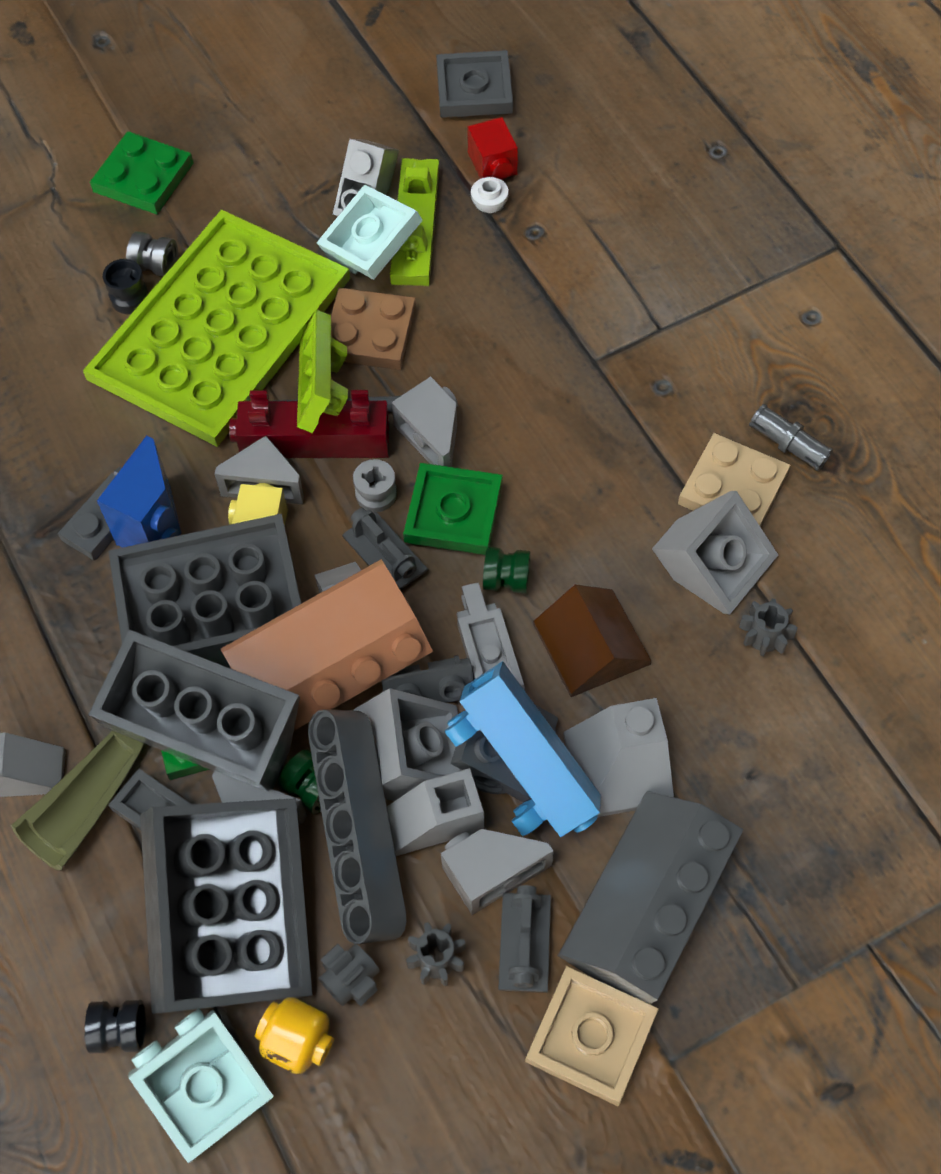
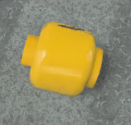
M294 997L285 998L280 1004L273 1001L262 1016L255 1033V1039L260 1041L261 1056L294 1074L304 1073L312 1063L321 1066L334 1042V1038L328 1035V1015Z

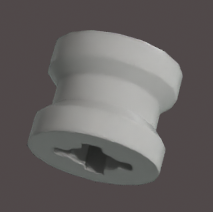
M373 459L362 462L355 469L353 483L359 506L366 511L371 510L373 512H382L389 509L397 498L395 472L392 467L385 461ZM375 481L374 485L370 486L369 483Z

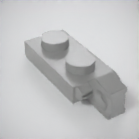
M479 582L462 586L463 595H461L464 611L457 612V626L466 657L472 665L473 680L503 661L522 688L525 689L501 609L497 608L495 603L485 605Z

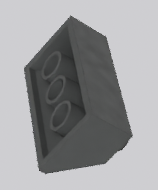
M129 630L88 715L107 729L269 792L270 788H274L290 752L300 696Z
M647 791L557 956L594 979L648 1004L657 1001L744 829L702 804Z

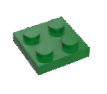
M127 131L91 179L90 184L94 193L157 215L194 164L192 154Z
M420 463L403 532L404 543L485 555L487 547H490L503 484V475Z

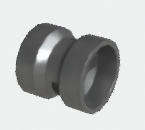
M139 231L132 234L127 246L126 259L133 260L140 265L142 272L148 269L152 270L155 275L164 277L177 261L178 246L174 239L160 237L157 240L153 239L150 234Z

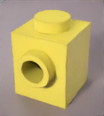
M266 483L256 485L241 484L237 500H231L229 524L282 514L285 526L288 508L283 488H277Z

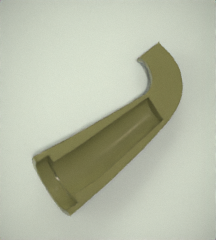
M111 731L47 794L11 825L16 837L39 859L57 871H61L120 787L144 743Z

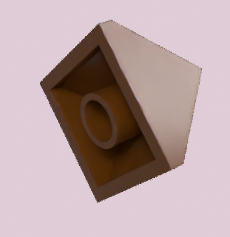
M575 584L533 621V625L570 697L651 665L649 655L612 589Z

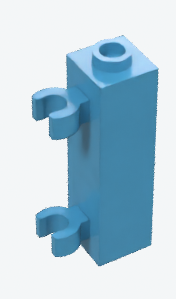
M503 661L464 686L459 702L465 708V711L448 721L447 724L450 727L445 730V733L455 747H457L481 730L529 794L531 799L522 803L513 811L516 817L512 819V823L522 836L529 834L546 819L560 838L572 830L581 832L591 826L600 813L601 794Z

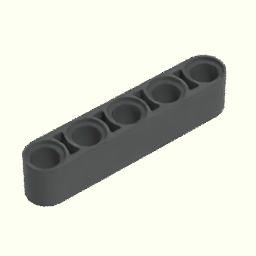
M319 710L310 720L308 736L343 933L348 941L353 944L396 940L405 930L406 910L369 718L361 711Z

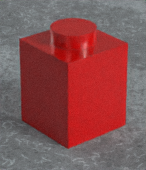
M503 117L467 126L468 154L480 179L495 177L503 180L518 174V147Z

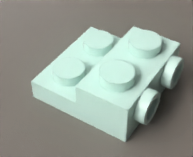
M364 185L317 241V244L329 260L349 268V272L353 274L359 271L374 280L423 220L416 210Z
M197 1009L186 1016L174 1027L179 1035L165 1046L161 1047L156 1040L142 1049L131 1059L136 1067L128 1073L129 1080L187 1163L194 1160L274 1097L213 1009L206 1015L200 1009Z

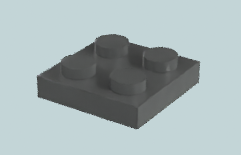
M508 50L436 54L440 118L513 113Z

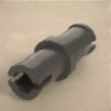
M766 404L760 406L749 423V427L756 429L779 445L778 450L784 454L788 451L812 466L817 472L824 466L833 452V448L826 446L803 431L804 426L799 422L791 423L768 408Z

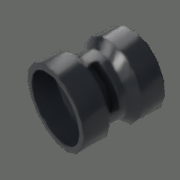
M118 259L108 264L103 270L102 278L109 292L108 295L113 308L123 314H132L149 294L144 283L140 265L130 259Z
M126 1000L120 1007L111 1006L107 1001L90 1002L86 1011L84 1027L87 1052L90 1054L106 1053L110 1048L119 1046L124 1052H140L143 1049L146 1034L144 1002L142 1000Z

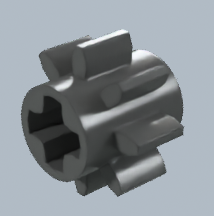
M773 598L770 602L761 605L753 601L749 610L750 615H742L739 625L740 629L748 631L743 644L745 646L752 645L760 651L761 656L775 649L781 654L784 653L788 644L787 639H794L798 628L793 624H788L793 610H785Z
M426 922L424 925L425 933L419 939L414 936H409L408 938L409 946L417 951V954L411 955L406 959L408 969L420 966L422 970L420 975L421 984L425 985L431 977L435 979L440 978L441 983L447 986L448 974L453 969L458 972L464 971V962L460 958L455 957V954L461 953L466 949L465 940H452V929L449 923L444 926L443 930L432 929V926ZM438 946L439 951L443 953L444 960L435 962L434 958L429 955L431 947Z
M337 943L320 959L326 971L318 979L340 1005L344 1006L350 999H354L362 1006L378 990L376 988L377 984L372 978L380 970L369 955L357 944H354L348 951H344Z

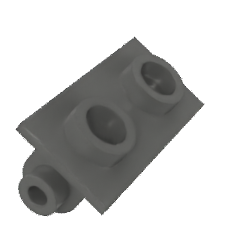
M359 508L352 514V528L343 533L342 537L368 566L382 559L400 590L428 571V568L377 512L373 513L371 510L366 511L364 508Z
M456 655L454 658L428 662V670L420 671L419 664L407 666L381 681L383 692L391 688L445 703L460 701L464 686L473 681L472 665L468 658L460 659L459 655Z
M522 885L517 887V893H503L498 990L548 993L551 895L537 894V888L534 886Z

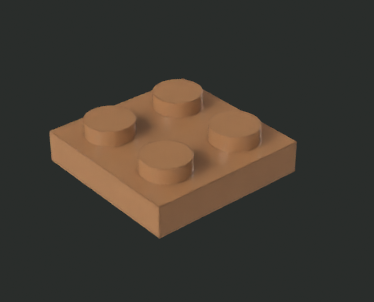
M338 288L331 314V337L347 346V357L344 362L401 370L416 309L415 298Z

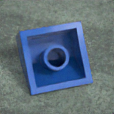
M146 435L97 500L116 545L122 548L181 534L174 499L154 439Z

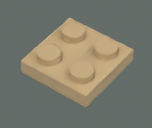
M713 433L679 496L678 505L694 511L730 491H737L761 527L788 475L791 465Z
M566 966L525 1062L619 1107L659 1008Z

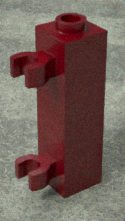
M250 390L251 401H238L237 418H230V441L237 442L239 452L266 436L284 458H388L390 423L387 400L369 401L368 390H351L352 401H346L338 416L322 413L313 433L297 427L298 401H269L267 390Z

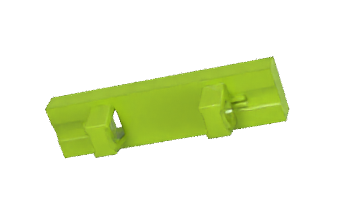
M402 158L398 202L416 210L423 221L392 257L391 285H430L439 159L417 160Z
M317 309L301 338L299 351L297 427L310 433L314 432L322 413L338 416L348 399V389L331 380V371L338 373L347 357V346L331 337V315Z

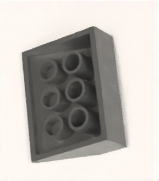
M282 514L108 551L122 644L128 631L132 630L230 668L221 648L302 604Z
M296 798L152 807L140 814L152 1013L252 1003L288 997L312 996Z

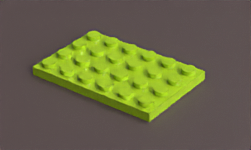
M221 209L84 368L85 378L87 381L218 447L229 433L230 418H237L238 401H251L250 390H263L300 343L316 309L324 312L336 298L338 288H343L350 280L349 268Z

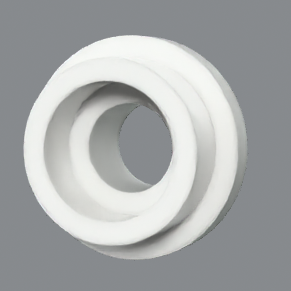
M485 177L473 184L471 199L480 211L494 213L502 209L506 203L508 187L505 182L498 178Z

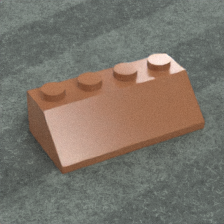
M382 559L221 648L231 669L300 696L294 730L310 722L312 716L317 711L331 710L433 652L415 614Z

